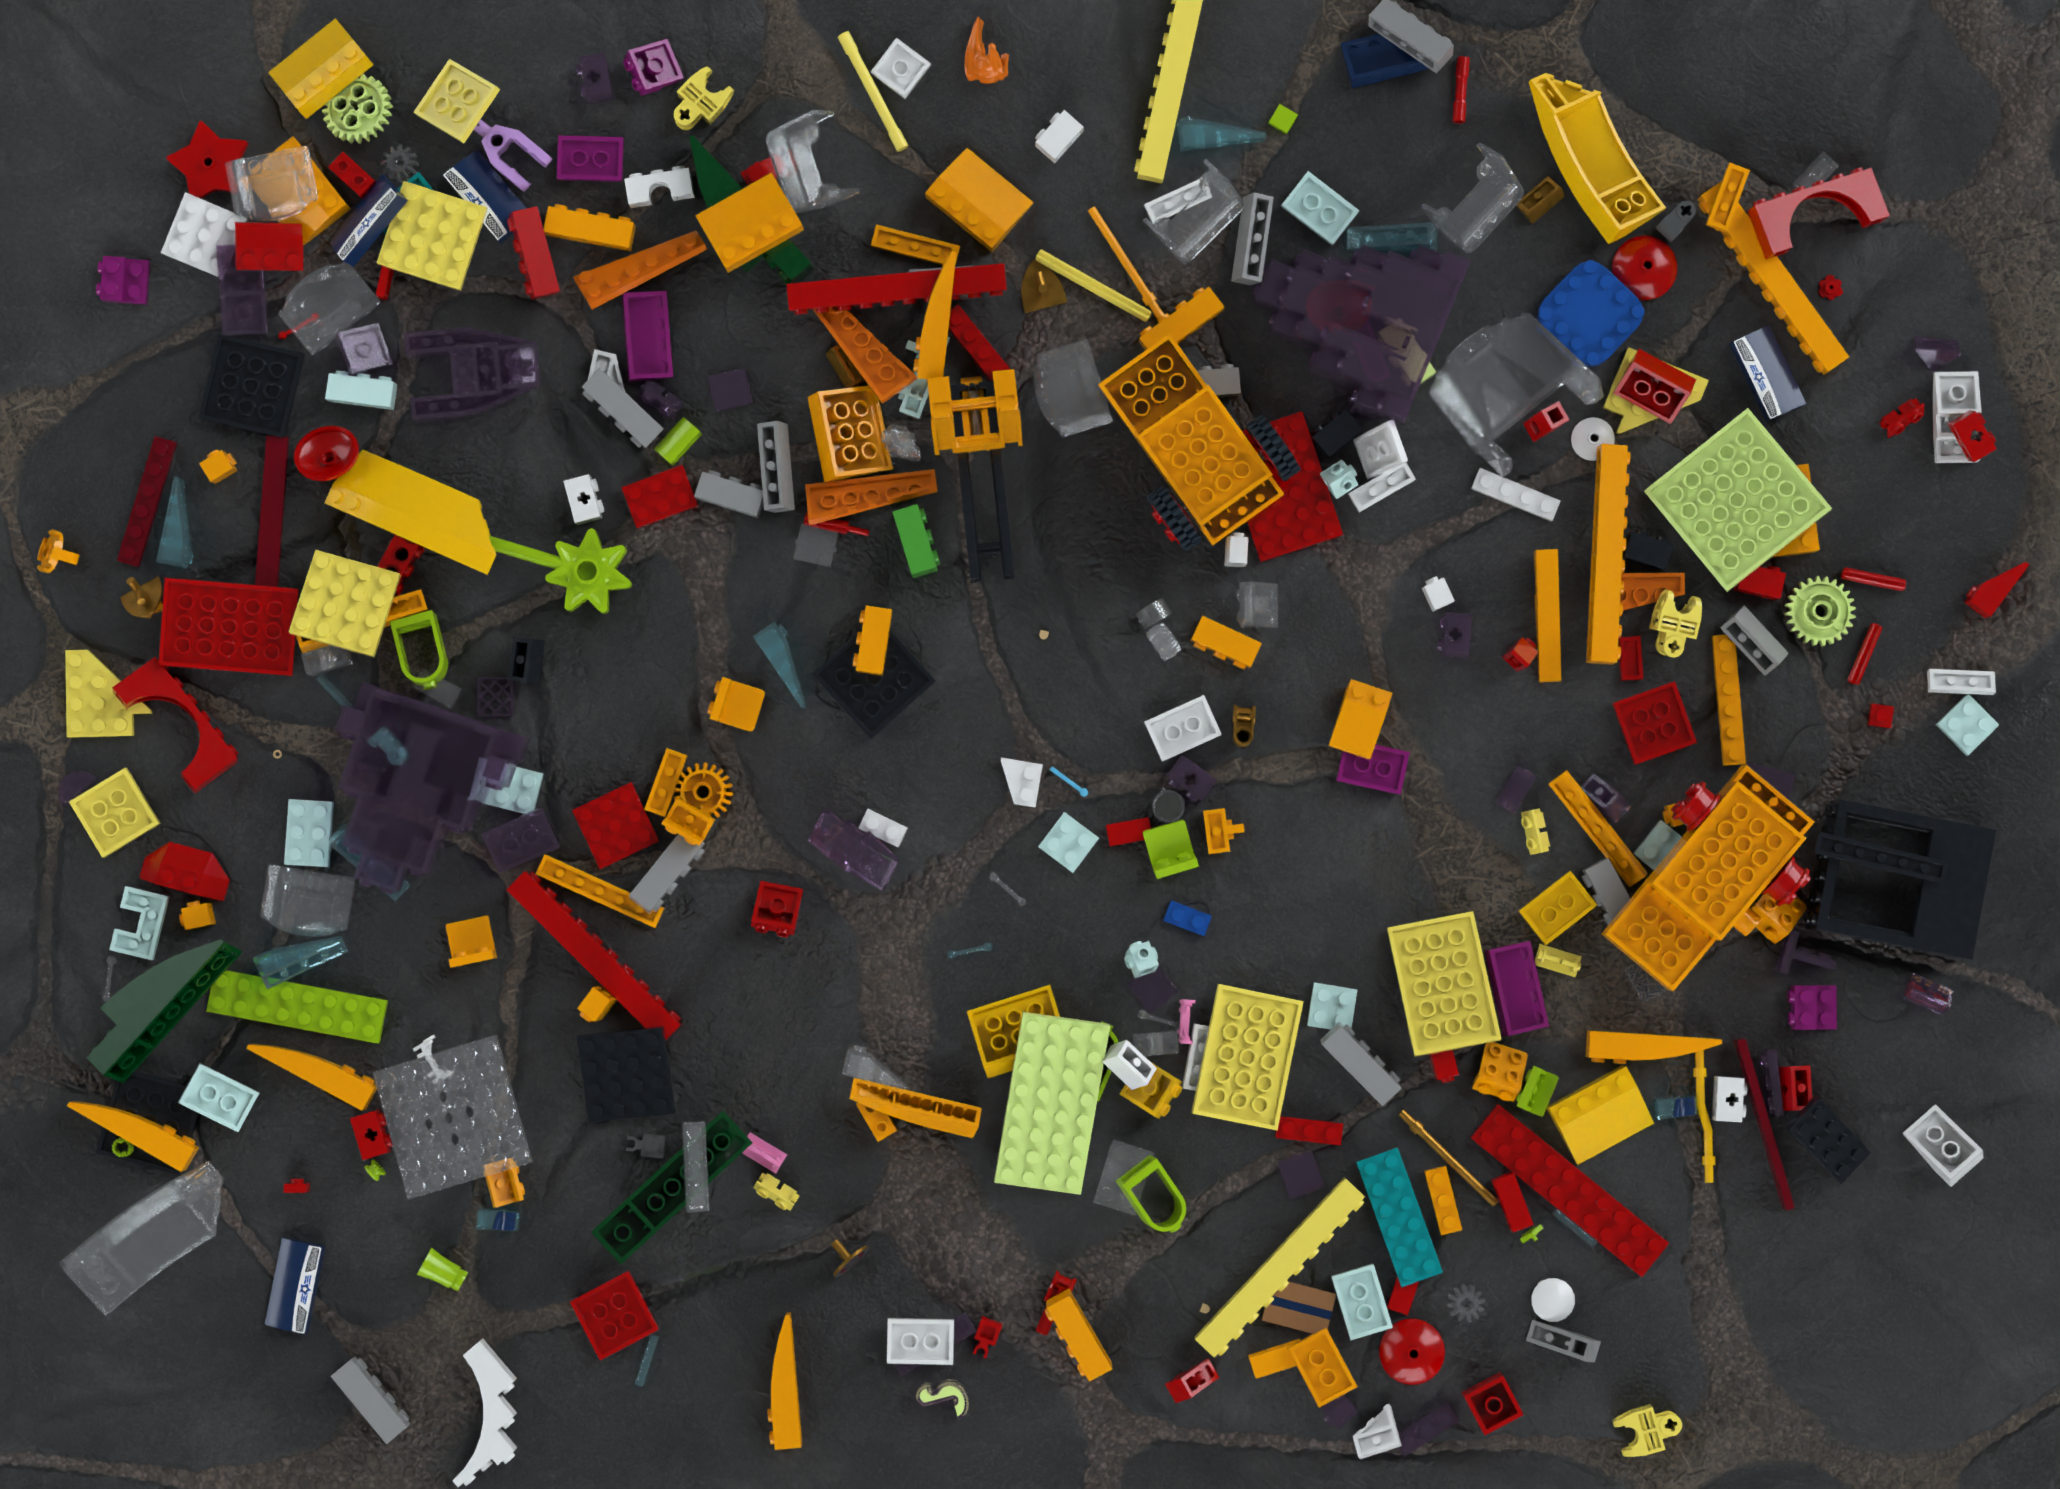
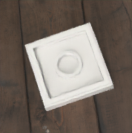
M896 38L870 73L906 99L929 69L931 63Z

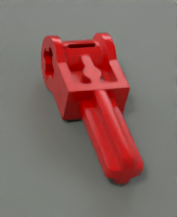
M1056 1270L1044 1301L1067 1289H1070L1072 1292L1077 1279H1069L1060 1275V1272ZM1045 1309L1036 1327V1331L1042 1335H1047L1053 1324V1321L1048 1319Z

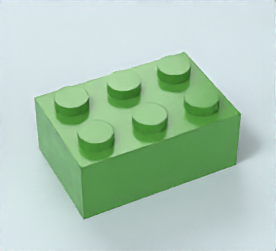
M918 504L893 511L912 577L916 578L938 571L937 565H940L937 551L931 550L930 545L934 544L930 529L925 530L924 524L928 523L924 509H919Z

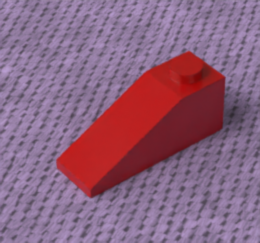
M2027 562L2021 563L1976 587L1973 585L1967 592L1966 596L1968 598L1964 603L1984 618L1991 617L2030 564Z
M1521 637L1502 658L1514 670L1519 672L1527 668L1538 653L1535 649L1537 646L1528 637L1526 639Z

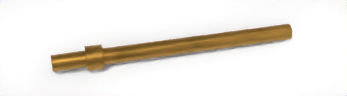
M1405 1109L1399 1112L1398 1116L1410 1126L1409 1129L1415 1135L1418 1134L1492 1207L1498 1202L1494 1195L1423 1128L1424 1125L1418 1119L1415 1120Z

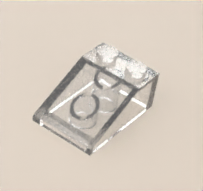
M854 1044L853 1047L847 1049L842 1075L905 1090L908 1088L909 1083L876 1055L867 1051L866 1046Z

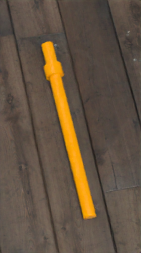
M1096 207L1090 208L1088 212L1143 296L1144 304L1146 307H1150L1158 320L1164 313L1157 304V298L1154 293H1150Z

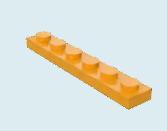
M1713 635L1711 637L1723 766L1745 765L1746 756L1736 644L1727 635Z
M1567 770L1548 784L1603 855L1609 858L1614 869L1629 887L1648 874Z
M544 854L536 872V875L656 928L665 909L660 907L657 912L653 910L649 914L629 898L630 892Z

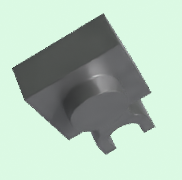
M643 1134L642 1140L635 1136H627V1140L635 1141V1146L633 1148L626 1147V1151L641 1149V1156L663 1158L666 1136Z

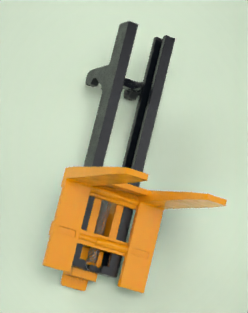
M1014 369L993 371V381L982 382L981 376L961 378V384L950 385L949 376L927 378L935 455H940L939 450L952 449V452L957 453L971 583L982 582L979 555H983L986 558L989 557L988 554H992V557H996L997 553H1001L1004 580L1015 579L1001 448H1005V443L1018 442V446H1023ZM987 450L990 451L1000 542L978 544L968 453Z

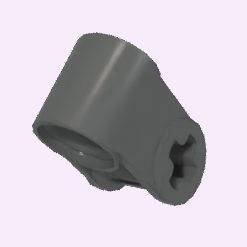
M1682 201L1656 226V229L1672 242L1696 213L1695 205L1690 201ZM1685 208L1688 209L1686 215L1682 216L1680 214Z

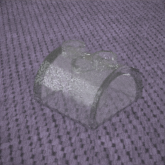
M1252 581L1239 583L1240 589L1237 591L1236 596L1240 602V611L1237 613V621L1240 623V627L1278 628V584Z

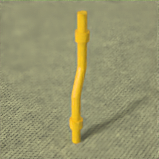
M1704 1050L1695 1052L1693 1077H1696V1105L1704 1130L1702 1165L1705 1168V1183H1714L1713 1165H1715V1156H1713L1712 1126L1705 1104L1704 1077H1707L1706 1068H1704Z

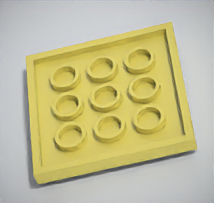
M403 181L400 192L408 201L389 223L377 264L461 291L488 208Z
M315 550L289 633L375 657L401 577L400 573Z

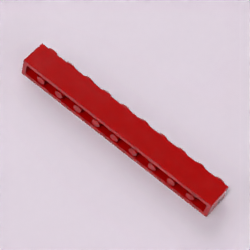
M1004 263L955 268L952 300H959L961 295H968V299L980 298L982 293H990L991 297L1002 296L1003 291H1007ZM941 269L786 284L789 311H794L795 315L808 314L807 310L816 309V313L829 312V308L838 307V311L851 310V306L859 305L860 309L873 308L872 304L881 303V307L894 306V302L903 301V305L916 304V300L924 299L925 303H929L933 287Z
M524 871L506 890L645 1028L664 1026L665 1040L667 1041L682 1025L679 1022L681 1017L673 1010L669 1012L664 1007L665 1001L657 994L653 996L648 991L650 989L648 984L642 979L638 981L633 976L635 972L626 963L622 965L617 960L619 956L611 948L607 950L602 945L604 941L596 933L591 934L586 929L588 925L580 917L576 920L570 914L573 910L565 902L560 904L555 899L557 894L550 887L545 889L539 883L541 878L535 872L529 873Z

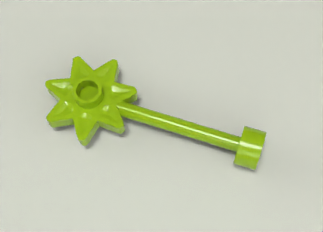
M592 528L587 531L579 547L562 541L556 542L555 547L559 556L489 536L496 552L555 569L546 575L545 580L550 584L567 587L564 607L570 612L589 600L601 613L606 614L609 612V592L632 587V582L617 570V567L627 553V549L623 545L603 549L597 531Z

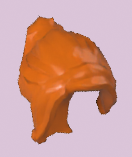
M977 17L973 24L965 52V74L967 80H979L983 84L1002 81L1008 76L1009 54H1002L1000 58L996 46L990 43L988 45V54L985 55L986 50L984 43H982L984 22L980 17Z

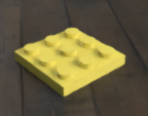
M449 59L413 113L460 142L465 143L500 89Z
M128 768L120 770L69 801L102 858L107 857L161 824Z

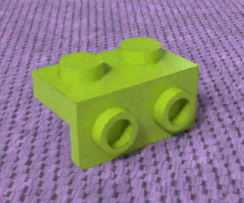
M1533 1066L1532 1070L1530 1069L1526 1074L1525 1081L1527 1083L1524 1090H1520L1517 1096V1107L1543 1117L1559 1077Z

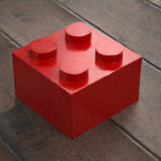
M1500 1372L1461 1392L1484 1435L1524 1415L1508 1383Z

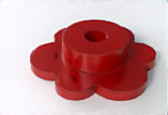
M1827 275L1824 280L1819 282V295L1827 297L1829 300H1833L1835 296L1839 297L1842 295L1841 280H1835L1833 275Z

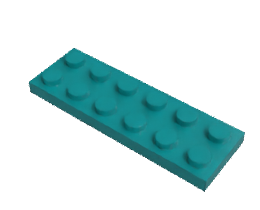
M1398 1147L1357 1161V1167L1401 1287L1443 1273Z

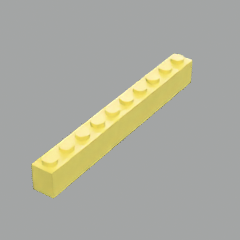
M1172 0L1171 4H1175L1174 12H1169L1167 25L1171 26L1169 33H1164L1162 46H1166L1164 54H1160L1157 66L1161 67L1160 75L1155 74L1153 88L1157 89L1155 96H1151L1148 108L1152 109L1151 116H1146L1144 129L1147 130L1146 138H1141L1139 150L1143 151L1141 159L1137 158L1134 169L1135 172H1138L1137 179L1163 184L1203 0Z
M1344 1177L1194 1337L1195 1340L1214 1358L1217 1354L1222 1356L1229 1348L1227 1344L1232 1338L1237 1340L1244 1332L1242 1328L1247 1322L1251 1324L1259 1316L1257 1312L1262 1306L1266 1308L1274 1300L1272 1297L1277 1290L1281 1292L1289 1284L1287 1281L1292 1274L1296 1276L1304 1268L1302 1265L1307 1258L1311 1260L1319 1252V1245L1322 1242L1326 1244L1334 1236L1333 1230L1337 1226L1341 1228L1349 1220L1348 1214L1352 1210L1356 1212L1364 1204L1363 1198L1365 1196Z

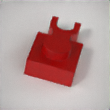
M982 1316L974 1339L980 1342L975 1345L973 1354L976 1355L977 1349L982 1348L985 1350L983 1358H987L989 1352L988 1344L995 1346L1003 1325L1002 1323Z

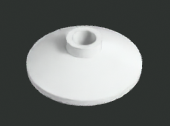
M1594 417L1580 421L1574 427L1571 435V444L1576 454L1589 461H1596L1597 447L1599 445L1614 444L1615 442L1611 426L1606 421ZM1592 434L1597 435V442L1591 441L1590 437Z

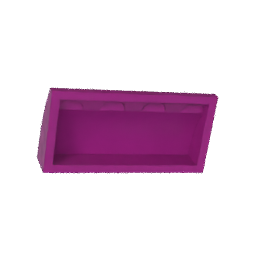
M667 291L623 293L622 308L628 382L673 378Z
M1526 941L1484 950L1503 1036H1511L1549 1027L1531 942Z

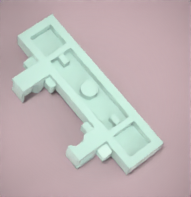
M908 340L905 350L913 351L914 354H917L916 359H919L920 351L915 350L916 343ZM917 378L913 383L898 392V399L903 400L899 412L919 419L929 392L927 379Z

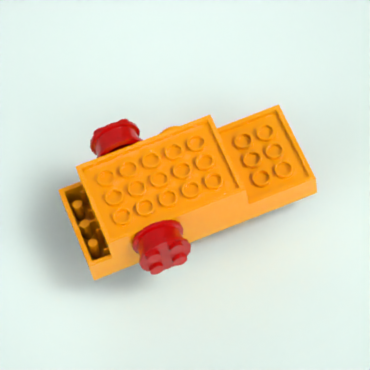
M1748 765L1741 766L1721 791L1715 795L1705 787L1706 783L1704 781L1696 784L1693 783L1687 789L1685 799L1679 800L1671 809L1673 812L1672 818L1674 820L1679 819L1687 826L1686 833L1601 933L1668 991H1674L1716 940L1721 941L1732 927H1735L1740 933L1747 936L1758 925L1762 917L1752 910L1750 906L1761 893L1763 895L1766 893L1776 901L1775 905L1777 907L1785 903L1789 905L1796 898L1797 894L1795 892L1800 886L1803 888L1811 879L1809 876L1810 870L1800 867L1794 862L1795 857L1792 855L1806 840V837L1803 835L1813 825L1814 821Z

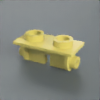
M1540 808L1521 812V823L1525 830L1526 845L1530 855L1549 851L1550 843L1547 831L1541 833L1539 831V828L1546 827L1543 812L1540 811Z
M1539 944L1535 964L1539 967L1576 977L1577 971L1581 968L1580 961L1582 956Z
M762 1173L758 1179L759 1181L753 1187L756 1193L763 1198L772 1199L779 1208L791 1211L800 1196L797 1194V1191L786 1184H783L780 1190L777 1189L780 1181L768 1173Z

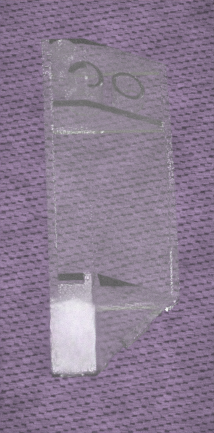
M208 1161L164 1184L113 1218L59 1263L63 1271L94 1305L107 1316L141 1286L173 1262L212 1237H216V1222L221 1200L220 1191L223 1184L222 1175Z

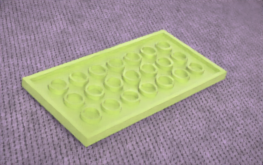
M1022 1012L994 1183L1081 1195L1104 1065L1102 1060L1106 1054L1110 1024Z

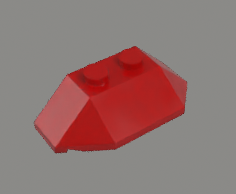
M168 842L146 856L139 877L157 885L221 901L225 900L230 882L229 877L225 874L213 853L174 842Z

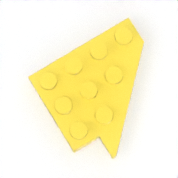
M1630 347L1626 349L1603 406V409L1622 416L1616 434L1624 433L1658 418L1614 394V390L1627 366L1637 350ZM1671 365L1696 379L1693 390L1682 408L1699 402L1709 380Z
M65 650L67 737L134 736V714H153L152 710L144 702L137 703L126 709L115 696L112 689L121 680L90 650Z

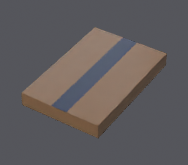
M1288 1281L1289 1284L1281 1292L1277 1290L1272 1296L1274 1300L1266 1308L1264 1307L1262 1321L1314 1334L1325 1327L1328 1330L1336 1293Z

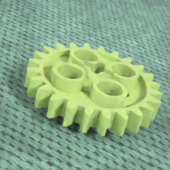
M362 74L360 79L358 77L325 104L327 108L323 109L322 112L326 115L323 118L328 124L326 127L332 131L335 137L339 136L343 142L347 139L350 144L354 142V139L361 144L362 138L369 142V135L371 134L377 138L376 131L380 130L383 132L384 129L381 125L389 124L385 118L392 116L390 111L387 110L393 107L388 102L392 99L389 94H386L388 90L384 86L382 87V83L379 80L376 81L372 76L367 78L365 74ZM364 91L361 97H357L360 92ZM346 104L345 108L340 110V107ZM375 108L373 113L368 114L370 109ZM357 120V123L354 126H351V123Z

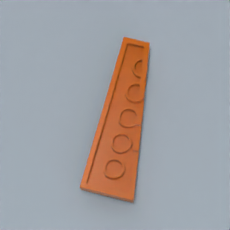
M693 231L595 269L583 271L573 278L593 310L707 250L698 232Z
M838 307L829 308V312L816 313V309H813L882 404L917 380L916 375L847 310L838 311Z
M935 469L805 484L809 525L937 492Z

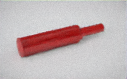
M808 512L804 516V525L842 534L851 532L869 536V530L850 526V522L832 519L809 525Z

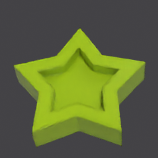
M1541 1224L1533 1226L1522 1234L1520 1240L1522 1243L1531 1238L1536 1241L1538 1239L1536 1237L1537 1233L1544 1228Z

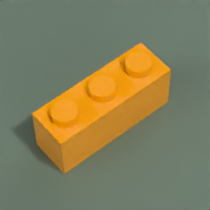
M866 605L865 610H861L859 623H863L862 632L857 633L856 644L860 645L859 653H855L853 659V666H856L857 672L883 676L893 613L892 609Z
M1205 616L1201 617L1191 638V641L1194 642V647L1205 651L1207 648L1214 652L1213 656L1224 661L1226 658L1234 661V666L1243 670L1246 667L1250 668L1262 644Z
M596 986L590 990L577 1009L581 1011L579 1015L586 1021L596 1022L604 1019L617 999L603 986Z

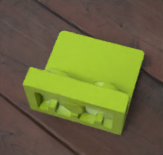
M1183 819L1143 831L1151 865L1157 879L1199 867L1193 852L1186 823Z

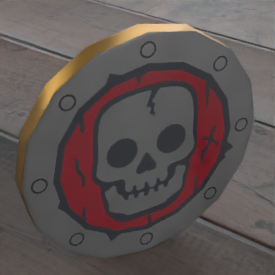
M836 1239L831 1246L837 1251L839 1257L844 1262L835 1270L833 1275L839 1277L866 1254L869 1248L863 1246L851 1255L840 1241Z

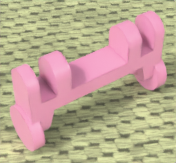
M1179 1000L1181 1007H1179L1180 1025L1179 1029H1177V1034H1179L1177 1041L1182 1044H1193L1189 1037L1190 1007H1192V1003H1195L1196 1000Z

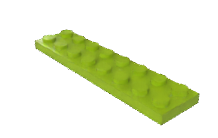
M226 970L211 986L206 1012L379 1044L388 1000Z

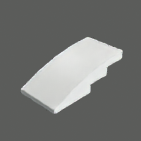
M1978 371L1934 372L1933 442L1935 463H1973L1967 460L1947 423L1969 410L1982 413ZM1972 431L1973 435L1970 437L1972 439H1976L1975 435L1978 433L1976 431Z

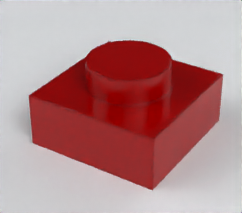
M1870 704L1868 726L1890 729L1892 727L1894 707Z
M291 1178L290 1182L284 1184V1193H307L310 1191V1182H304L303 1178Z

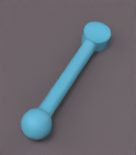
M1054 767L1049 769L1078 790L1081 796L1085 797L1088 795L1086 788H1081Z

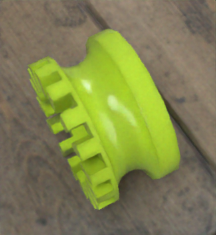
M118 1138L113 1142L112 1150L118 1157H127L133 1152L134 1145L123 1138ZM126 1142L129 1147L128 1151L121 1153L118 1150V1144Z
M372 1159L371 1164L366 1165L364 1168L374 1180L378 1181L380 1175L384 1176L386 1172L383 1167L380 1168L381 1165H378L379 1163L376 1160Z

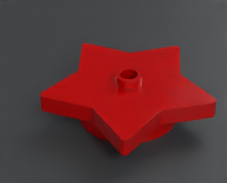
M199 121L190 145L167 156L166 159L186 175L188 192L195 197L202 199L212 192L219 190L243 193L238 165L249 143L246 140L219 138L203 121ZM212 160V164L207 166L208 161Z

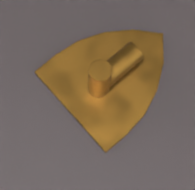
M1033 260L1027 268L1022 281L1021 294L1025 313L1067 303L1064 289L1055 273L1045 265Z
M158 576L141 586L134 577L128 578L126 583L132 591L120 597L124 608L133 616L151 618L158 608L163 590L160 577Z

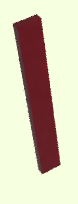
M266 435L255 585L274 587L279 585L289 437L281 438Z
M1744 1038L1734 1039L1733 1042L1745 1082L1747 1083V1090L1782 1209L1788 1211L1794 1209L1795 1206L1747 1041Z

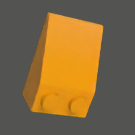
M1351 679L1346 687L1328 746L1370 760L1389 707L1392 692Z

